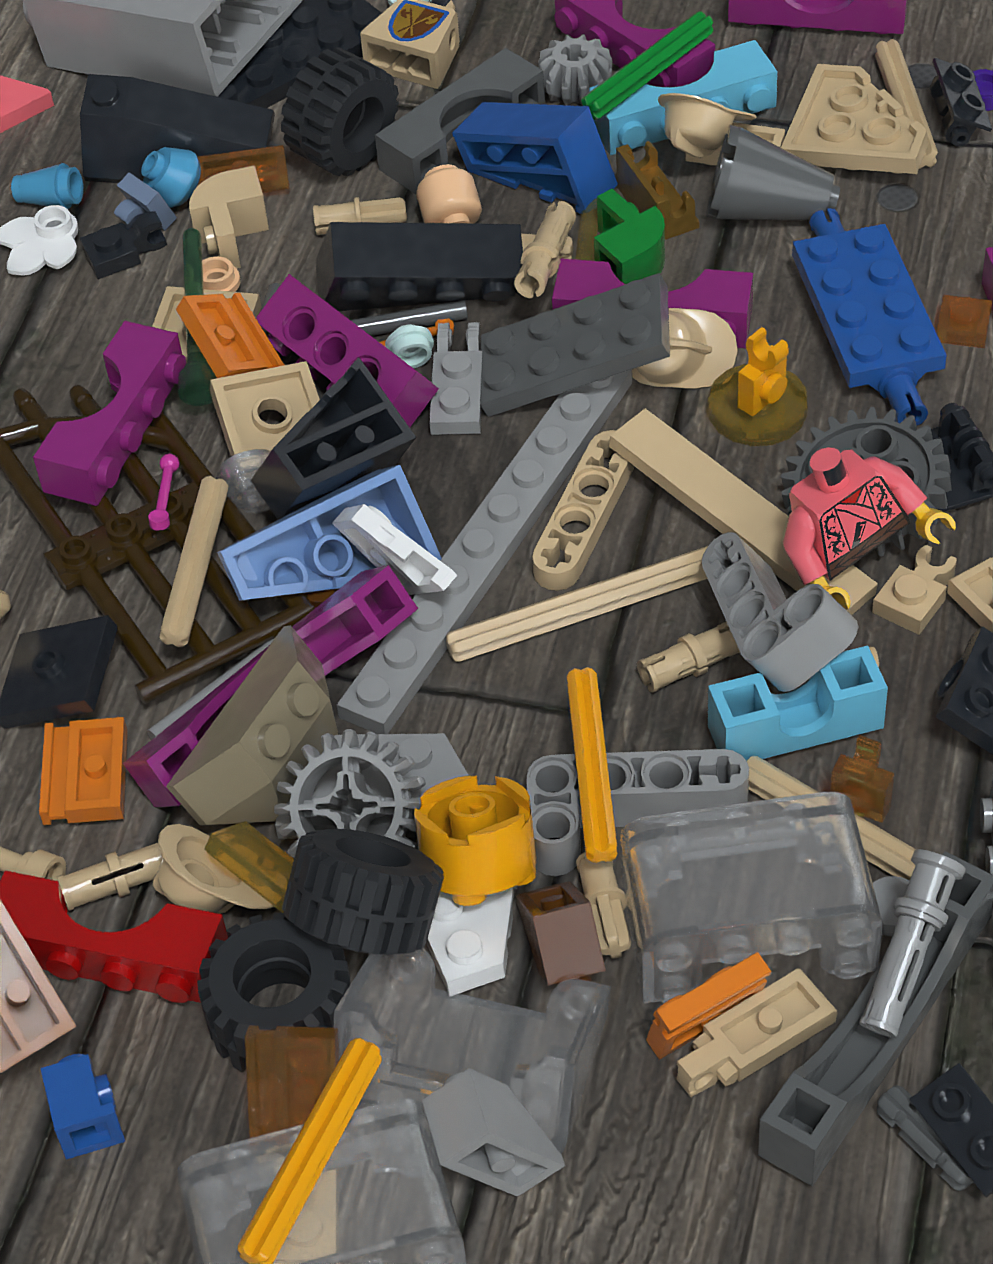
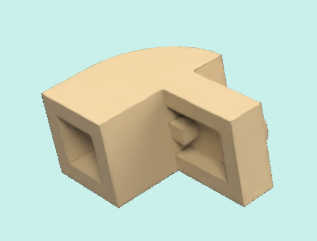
M255 165L213 175L199 184L190 197L189 209L196 245L206 243L209 255L218 253L219 257L227 258L232 262L233 266L241 268L235 237L269 230L263 193Z

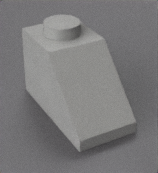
M468 1068L464 1072L449 1077L442 1087L422 1100L441 1166L517 1197L565 1166L561 1153L506 1084Z

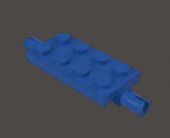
M827 209L831 222L827 221L823 210L817 211L811 216L809 221L816 237L793 241L792 257L848 387L852 388L869 384L883 398H888L892 409L896 410L898 423L907 418L905 414L908 413L909 416H915L916 426L920 425L927 419L928 410L917 391V382L927 372L945 369L947 354L886 224L845 231L840 221V216L835 209Z

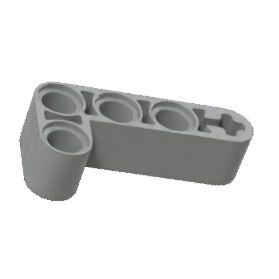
M728 532L720 535L705 550L702 557V567L742 657L759 673L763 674L779 691H791L802 685L842 653L854 640L858 630L857 620L821 585H807L786 599L772 568L736 533Z
M704 749L606 753L615 827L729 823L742 817L747 810L749 766L745 758L733 750ZM575 754L548 755L535 760L528 768L527 791L530 796L537 859L536 869L545 875L559 876L567 874L577 866L576 860L581 855L580 828H583Z

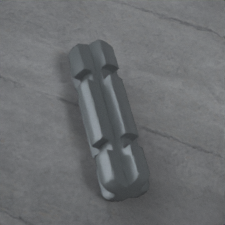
M895 1085L890 1088L877 1101V1113L892 1128L899 1126L901 1131L898 1134L933 1169L941 1167L943 1172L940 1176L953 1189L963 1191L974 1183L909 1099L913 1096L902 1086Z

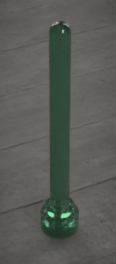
M189 228L182 235L184 295H204L201 234L197 229ZM186 327L187 364L179 372L178 395L186 404L204 406L213 402L210 393V381L217 377Z

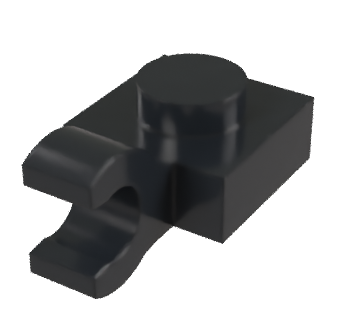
M156 211L140 215L128 230L124 223L121 222L80 237L83 251L97 279L141 264L139 254L147 251H156L167 245V241L161 229H159L162 227V223Z

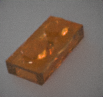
M284 145L197 157L201 166L198 185L218 173L255 165L262 193L290 189Z

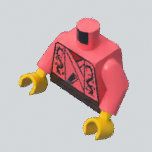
M827 447L816 451L811 456L810 467L813 473L794 485L789 493L792 512L788 518L783 545L803 584L821 585L843 608L848 610L851 600L847 591L840 587L829 586L825 577L829 581L909 525L911 522L907 515L913 513L917 518L915 525L918 534L932 543L940 544L937 538L932 536L930 532L931 523L935 519L940 518L941 522L951 530H955L956 526L954 519L949 514L938 509L929 508L924 501L928 497L902 468L875 456L863 460L853 450H844L840 453L835 448Z

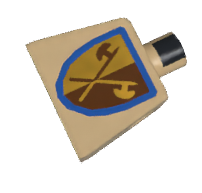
M397 0L360 33L364 60L387 71L393 77L436 89L440 87L459 48L460 42L458 17L452 0H430V2L423 0Z

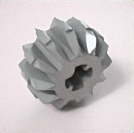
M584 34L579 38H571L566 35L564 41L551 40L549 47L540 51V58L538 60V68L542 69L544 74V92L548 93L550 101L563 100L565 105H570L572 102H579L582 105L581 100L589 93L590 87L600 85L612 76V58L609 49L602 47L600 39L587 41Z

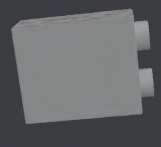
M23 0V12L26 21L33 27L47 67L84 74L134 77L218 97L303 0Z

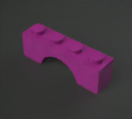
M554 0L556 27L564 34L573 38H579L584 34L587 41L600 39L602 47L609 49L612 63L620 69L676 28L648 29L627 22L623 19L622 0ZM708 39L703 40L647 84L656 87H679L701 79L709 72L713 65L715 44Z
M729 0L728 22L745 23L748 25H781L791 28H823L834 31L852 30L875 32L878 34H903L908 0Z
M561 258L552 295V310L626 284L614 275L609 262ZM705 269L696 280L687 286L668 291V308L698 309L715 313L729 324L736 336L737 348L746 349L753 307V273Z
M129 321L123 322L102 353L111 389L117 393L114 399L102 410L88 417L73 421L56 422L33 456L44 493L97 506L108 488H112L116 484L122 466L131 452L137 451L147 427L153 418H157L161 414L165 399L174 385L179 384L185 375L186 358L182 355L178 333Z

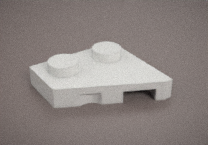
M362 504L345 508L332 523L377 568L389 565L409 595L444 591L457 576L452 569L394 527L390 520L373 506Z
M517 886L501 892L488 894L482 903L473 906L458 905L452 900V894L440 891L426 944L449 997L505 977L508 959L507 941L511 936L513 922L512 904L514 889H517Z

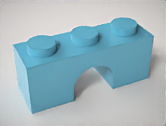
M867 645L840 653L815 673L807 683L788 693L772 694L761 673L709 685L708 728L717 749L733 750L741 754L746 761L751 756L766 759L883 729L888 687Z

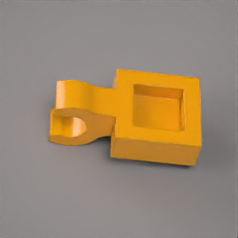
M763 327L746 340V349L749 357L748 364L738 372V408L752 417L769 403L773 404L778 401L785 392L788 382L786 378L787 356L789 353L788 344L785 340L781 339L774 346L769 345L766 340L767 332Z

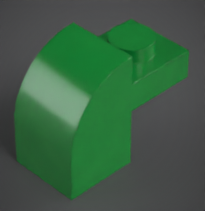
M612 188L598 195L597 219L598 232L600 234L594 237V261L609 262L614 275L624 284L658 273L661 274L665 265V223L660 210L653 206L640 213L632 202H627Z

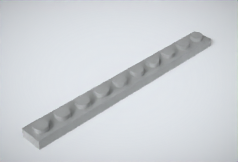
M632 370L559 394L440 560L457 574L455 579L444 591L421 593L414 596L412 600L418 609L386 635L338 702L337 710L340 719L376 734H388L447 650L446 634L464 626L586 451L590 441L597 435L632 385Z

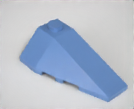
M395 465L376 470L218 551V556L239 601L339 589L361 571L377 568L332 524L345 508L365 504L366 506L377 508L390 520L394 527L438 560H441L442 557L401 466Z

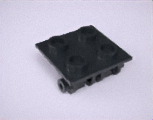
M957 403L946 404L940 410L939 427L931 429L933 440H942L944 454L948 455L951 469L952 491L946 492L948 506L945 509H938L943 512L993 497V452L990 449L989 443L983 438L982 432L976 427L973 420L969 418L970 414L964 406H958Z

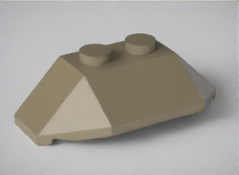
M291 625L284 626L166 786L199 825L276 821L278 814L274 813V806L280 803L287 804L291 798V795L278 791L277 785L279 782H288L294 785L297 776L290 773L286 768L288 762L294 761L306 767L309 762L303 756L301 750L306 744L312 745L322 754L321 736L326 733L333 736L339 735L322 663Z

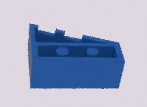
M482 102L452 132L468 172L514 189L520 184L540 191L539 198L551 203L556 197L576 205V212L585 216H589L597 208L598 195L611 188L614 189L618 185L589 106Z

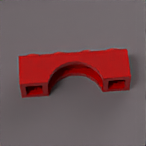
M6 870L0 880V900L42 970L49 971L56 977L66 980H74L80 977L103 982L108 987L118 991L137 989L156 993L162 998L175 1003H185L188 1000L201 1003L197 981L201 980L199 968L202 959L211 958L209 947L216 939L222 941L228 939L223 914L167 903L155 916L134 928L117 932L95 931L78 924L69 916L59 881Z

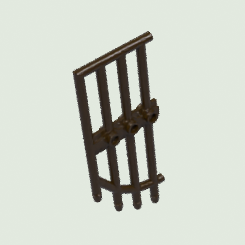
M81 385L73 386L69 394L71 401L79 409L82 416L48 417L29 391L19 388L13 393L15 405L27 421L0 428V467L56 546V548L43 554L60 584L67 591L76 586H84L103 615H109L118 626L117 635L147 676V679L135 684L136 692L144 704L274 639L284 626L291 625L293 627L315 609L304 593L281 595L280 597L288 608L261 621L246 600L239 601L229 577L211 555L205 581L242 631L214 645L194 618L187 644L195 655L166 668L101 574L121 564L130 563L161 608L166 612L172 586L147 552L167 542L175 541L183 550L201 480L207 476H214L162 410L161 414L157 418H153L147 427L141 444L166 449L178 457L179 465L192 481V483L169 492L166 508L170 519L169 527L159 531L151 529L148 515L153 510H156L160 486L135 452H131L122 466V470L148 504L127 514H119L104 494L97 506L87 504L102 526L81 536H73L10 446L38 438L43 442L56 422L82 419L99 412L102 408L93 399L89 391ZM227 494L221 520L236 540L239 541L256 531Z

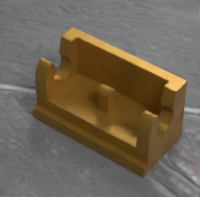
M650 141L645 143L644 149L646 154L637 163L634 162L635 158L628 144L617 147V188L628 202H632L637 207L640 213L653 206L660 210L665 223V240L698 229L699 220L695 216L694 199L687 191H683L682 196H680L658 166V152Z

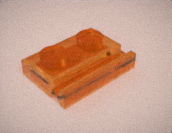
M249 1025L245 1035L250 1148H259L261 1143L277 1144L278 1148H291L339 1062L338 1028L277 1026L276 1030H259L258 1026ZM342 1136L337 1143L338 1150L341 1144Z

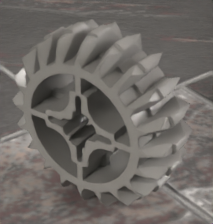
M346 729L342 735L341 748L332 734L326 733L321 736L323 754H320L312 745L306 744L302 747L303 756L309 762L306 767L294 761L288 762L286 768L290 773L297 776L294 785L288 782H279L277 785L278 791L291 795L290 804L280 803L274 806L275 814L291 816L292 821L278 828L280 837L287 838L298 835L300 839L307 832L315 831L311 817L330 818L336 824L337 829L367 832L368 826L374 819L394 814L392 823L384 836L405 843L415 849L418 848L414 841L405 836L409 829L416 831L412 813L415 808L419 810L421 807L420 798H412L411 792L423 788L426 782L421 776L405 779L404 776L415 765L412 757L406 756L393 763L399 750L397 743L388 741L377 753L379 746L378 734L370 731L367 732L359 747L356 731ZM360 760L368 761L382 771L391 785L394 797L373 796L366 788L365 775L360 774ZM342 763V771L337 772V782L333 791L325 797L313 798L311 800L313 791L322 776L333 767ZM352 793L355 799L377 805V807L363 808L361 814L354 813L357 819L353 822L351 816L342 814L340 811L327 809L328 807L341 806L343 800L349 801L347 795ZM299 839L288 850L291 857H295Z

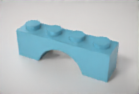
M756 40L715 51L713 65L709 72L701 79L679 87H656L645 84L602 118L594 120L601 141L611 156L616 154L617 147L626 144L631 149L645 146L647 141L655 143L669 139L664 130L665 108L658 102V97L661 94L680 93L698 96L714 101L728 109L751 114L776 107L777 70ZM597 86L590 87V88H589V92L592 91V90H593L594 88H596Z

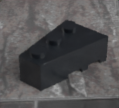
M358 358L349 367L347 372L326 391L316 405L277 443L257 470L251 482L279 520L376 470L395 466L417 437L361 359Z

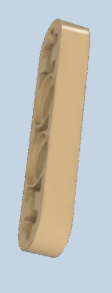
M616 430L603 431L595 435L590 441L534 549L532 559L535 581L548 590H564L577 582L634 470V466L609 447L610 435ZM612 453H615L609 462V469L605 468L604 458H609ZM589 485H600L607 489L605 494L597 497H588L580 492ZM571 521H582L589 526L587 530L577 534L568 533L562 529L564 524ZM560 549L564 550L565 562H559L556 568L549 567L557 563L560 557Z

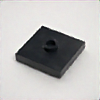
M106 615L19 635L0 696V725L4 729L95 711L118 626L110 616Z

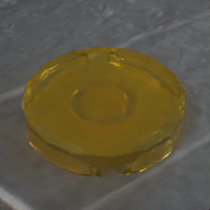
M747 364L728 369L714 380L708 398L709 420L718 433L729 440L749 446L774 445L791 438L802 428L808 413L807 391L800 379L790 371L786 370L788 382L781 398L773 404L769 403L753 417L738 408V372Z

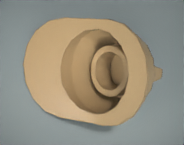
M667 93L661 94L658 97L659 104L665 108L664 130L667 138L671 140L675 148L693 157L703 158L711 155L723 144L725 135L728 134V127L730 124L732 125L733 121L754 120L757 117L755 114L728 109L714 101L698 96Z
M668 308L670 357L631 369L632 377L635 380L654 387L691 389L710 387L723 380L734 367L738 352L736 336L729 324L715 313L698 309Z
M181 824L167 825L159 833L158 846L163 860L154 877L153 887L175 905L220 914L225 913L235 904L252 909H268L278 906L284 899L285 886L279 875L267 864L251 855L220 843L209 835L190 826Z

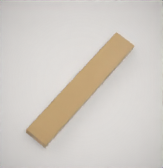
M646 408L610 435L609 447L719 532L722 534L728 532L736 533L772 568L775 575L793 589L798 591L810 585L809 583L803 584L784 549L783 539L789 516ZM851 565L830 581L825 577L829 586L840 587L847 591L851 600L850 608L847 611L851 615L876 595L878 583L854 565Z

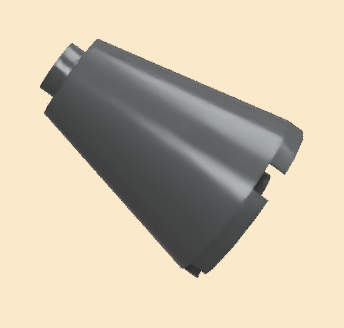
M730 124L712 183H714L713 189H715L713 197L709 196L706 217L713 219L810 221L811 216L815 212L823 210L825 214L828 208H836L840 186L833 185V174L739 126Z

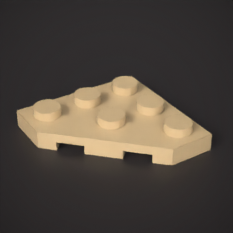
M817 64L781 148L819 167L883 171L895 174H917L928 147L927 129L920 122L915 121L912 123L904 115L903 106L885 89L879 91L871 83L870 75L862 67Z

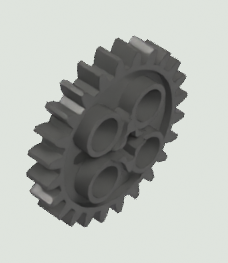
M870 407L865 419H858L852 409L848 411L847 422L840 424L833 416L828 417L830 429L824 432L816 427L810 428L813 442L798 440L796 447L799 456H787L786 463L789 472L781 474L784 487L781 493L788 515L792 512L789 498L792 487L813 473L810 467L811 456L816 451L827 447L835 448L840 453L844 450H853L863 460L875 456L902 468L928 497L924 502L929 508H947L946 492L952 491L950 463L948 455L944 454L942 440H933L929 425L917 429L915 416L913 415L898 423L895 409H891L884 419H877L874 407ZM913 513L907 515L911 522L909 525L875 548L880 557L884 556L885 543L892 541L896 547L903 550L905 549L904 535L909 533L918 539L923 538L916 530L915 523L917 518ZM938 518L935 519L931 524L936 525L938 523Z

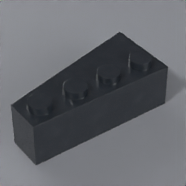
M330 222L316 258L318 296L337 311L485 299L487 301L506 300L517 293L514 281L523 265L521 264L523 253L521 225Z

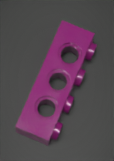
M288 274L256 317L260 326L269 332L267 337L274 349L286 358L294 351L300 356L295 363L307 361L311 376L315 381L318 382L323 375L331 380L326 390L335 384L347 372L349 367L360 358L374 379H377L376 382L409 428L439 390L438 387L290 274Z

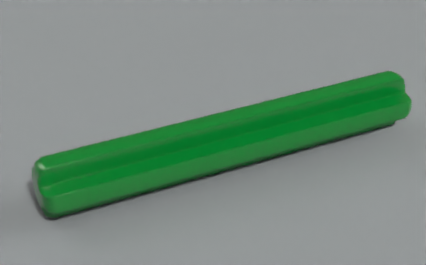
M702 11L694 13L586 94L581 100L582 105L589 106L594 120L602 118L709 37L714 31L712 27L714 21L711 16H706Z

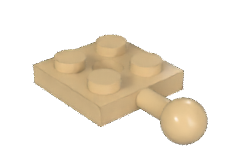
M307 361L211 379L210 393L236 474L259 469L277 443L320 400ZM265 410H276L285 417V420L279 424H268L262 421L258 415Z

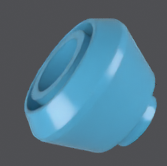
M163 147L158 151H152L146 157L141 173L144 176V183L159 192L171 208L184 204L191 197L200 179L201 166L197 155L193 151Z

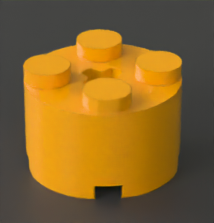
M477 775L453 778L425 791L420 797L421 807L419 810L415 808L414 818L418 849L442 868L444 879L440 891L452 894V900L458 905L473 906L480 904L487 898L488 894L501 892L514 886L526 885L536 878L537 859L530 796L522 785L511 779L495 776L496 785H478Z

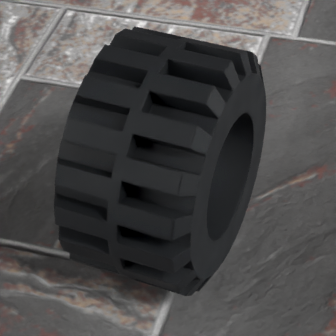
M334 48L332 51L326 49L320 53L318 58L314 56L307 62L306 67L303 70L301 69L295 76L296 80L292 87H289L286 94L288 97L286 103L283 104L281 112L284 116L280 123L281 132L285 133L283 137L285 144L294 153L333 175L340 176L342 174L350 176L355 170L359 172L364 169L369 161H373L377 157L375 134L396 121L395 114L398 112L399 102L396 99L399 92L398 87L394 85V78L387 71L342 48Z
M351 829L307 832L306 835H302L299 839L282 910L285 911L284 915L294 925L309 935L337 947L377 955L412 953L415 950H421L427 942L444 879V872L432 859L419 850L385 836Z
M274 913L272 920L265 921L262 920L261 914L250 917V925L241 928L236 923L227 929L228 939L226 941L216 939L209 947L211 958H203L199 968L201 980L197 981L198 994L211 1040H214L216 1050L223 1059L230 1056L232 1066L241 1072L252 1066L255 1077L267 1079L270 1071H278L280 1079L293 1077L292 1070L303 1067L305 1073H308L318 1068L316 1059L322 1056L329 1061L338 1052L335 1041L345 1042L351 1032L349 1021H354L355 1006L344 950L341 947L334 946L309 935L288 920L284 913ZM294 984L305 988L297 998L281 1006L260 1007L249 1003L257 993L269 986Z

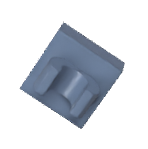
M130 172L118 183L117 187L126 197V200L116 207L114 214L125 222L127 230L133 226L135 220L140 215L150 211H156L162 223L161 229L164 231L177 218L159 192Z

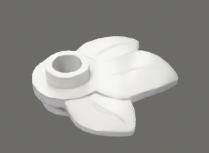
M59 205L47 206L39 210L34 217H18L0 227V244L12 249L7 261V271L9 274L30 275L39 271L45 264L52 268L60 269L74 258L77 252L74 238L78 234L79 228L76 218L70 214L67 208Z

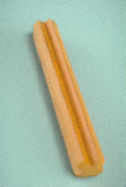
M589 667L582 670L574 668L567 674V687L586 858L593 863L601 861L610 862L617 856V840L597 673Z
M355 1038L348 1043L238 1244L240 1258L246 1263L273 1264L382 1061L380 1048L374 1043L367 1042L361 1038Z

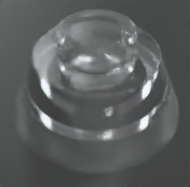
M254 449L235 454L222 463L216 475V479H224L229 486L227 496L238 508L245 509V512L250 514L261 513L270 509L251 482V479L271 452L269 450Z

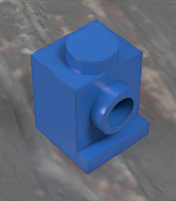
M88 1054L69 1055L56 1064L40 1068L54 1130L66 1160L126 1142L115 1110L116 1103L107 1073L99 1076L95 1075L92 1061Z

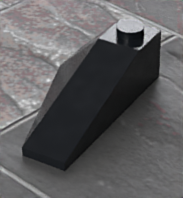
M88 74L80 111L83 177L85 181L119 183L130 172L141 181H144L141 173L144 160L152 151H158L163 147L191 150L197 155L200 164L211 162L213 165H220L268 154L274 123V110L134 77Z

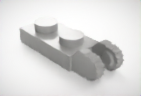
M469 322L468 329L466 330L468 351H450L453 342L450 324L438 323L437 352H434L432 383L439 390L431 399L429 422L431 435L481 434L482 351H480L481 331L479 322Z

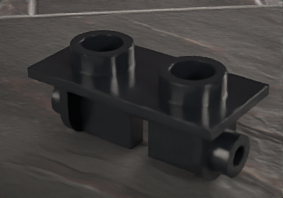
M934 58L932 62L937 76L932 80L930 93L935 100L939 115L944 116L941 121L945 130L946 140L955 146H963L969 142L971 135L977 128L991 132L993 128L972 70L959 62L949 63Z
M958 1063L909 1100L987 1198L993 1193V1104L962 1065Z

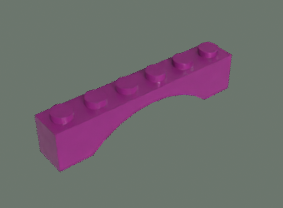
M386 565L358 573L292 628L322 663L326 676L358 653L380 641L413 614L418 607L390 566ZM268 647L123 762V765L154 807L181 805L167 789V784Z

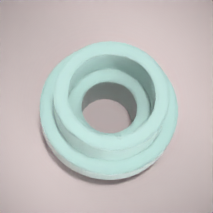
M412 324L397 328L385 341V347L412 368L420 367L428 362L434 345L432 334L427 328Z

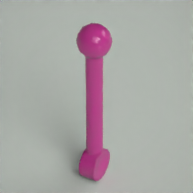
M165 454L160 459L159 465L163 473L156 510H153L148 515L151 529L158 531L164 530L170 525L169 513L166 511L172 475L178 470L180 464L178 457L173 454Z

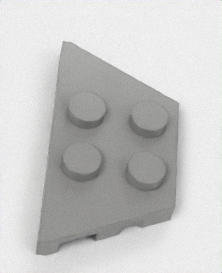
M445 733L378 734L379 746L377 753L388 741L397 743L399 750L393 763L406 756L412 757L415 761L412 770L404 776L405 779L414 776H421L425 779L426 785L419 790L411 792L412 798H420L425 791L441 782L457 777L469 776ZM357 734L359 747L366 734ZM334 735L341 748L342 735ZM360 760V774L365 775L366 788L373 796L394 797L391 785L382 771L372 763ZM342 763L333 767L322 776L313 791L311 800L313 798L325 797L333 791L337 782V772L342 771ZM352 793L347 795L349 801L343 800L341 806L328 807L327 809L349 815L353 822L357 819L354 813L361 814L363 808L377 807V805L364 803L362 800L353 798ZM413 810L412 819L415 820V818H414V811H415V810ZM394 814L377 817L370 823L367 832L384 836L392 823ZM278 815L276 818L275 827L278 839H299L298 835L287 838L279 836L278 828L292 822L291 816ZM311 817L315 831L337 829L336 824L330 818ZM409 829L405 837L417 838V833Z

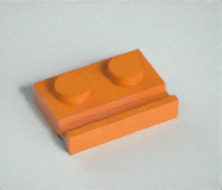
M234 293L232 298H225L223 294L183 296L176 311L217 378L284 366V363L241 293Z
M124 717L69 721V726L54 727L53 723H45L39 814L43 825H52V820L67 819L68 823L124 819L126 767L123 765V762L126 761L128 731Z
M758 952L734 966L721 969L707 979L705 983L661 1005L653 1013L655 1019L652 1022L646 1041L658 1059H662L703 1034V1025L763 990L767 983L766 977L772 971Z

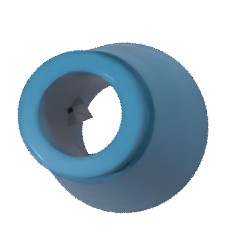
M61 163L22 175H15L12 179L11 191L17 203L24 202L41 206L59 205L69 209L72 204H79L82 200L83 180L76 167H69L67 164Z

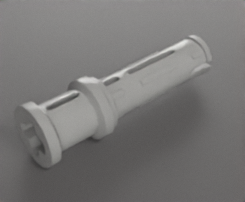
M914 850L911 861L915 864V868L904 897H897L893 907L896 910L894 915L898 917L895 931L875 980L869 1002L859 1022L861 1026L887 1037L892 1036L896 1038L898 1035L903 1014L923 964L929 942H931L934 932H939L941 927H945L948 915L944 910L955 880L962 879L966 870L957 861L928 850Z

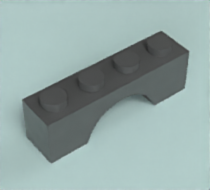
M504 48L375 134L379 170L416 194L419 183L424 179L425 174L429 170L440 165H448L446 144L453 137L452 132L482 102L545 104L543 70L509 49Z

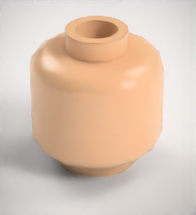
M449 164L434 167L425 174L424 179L417 187L416 196L424 223L475 224L480 218L482 206L474 179L470 173Z

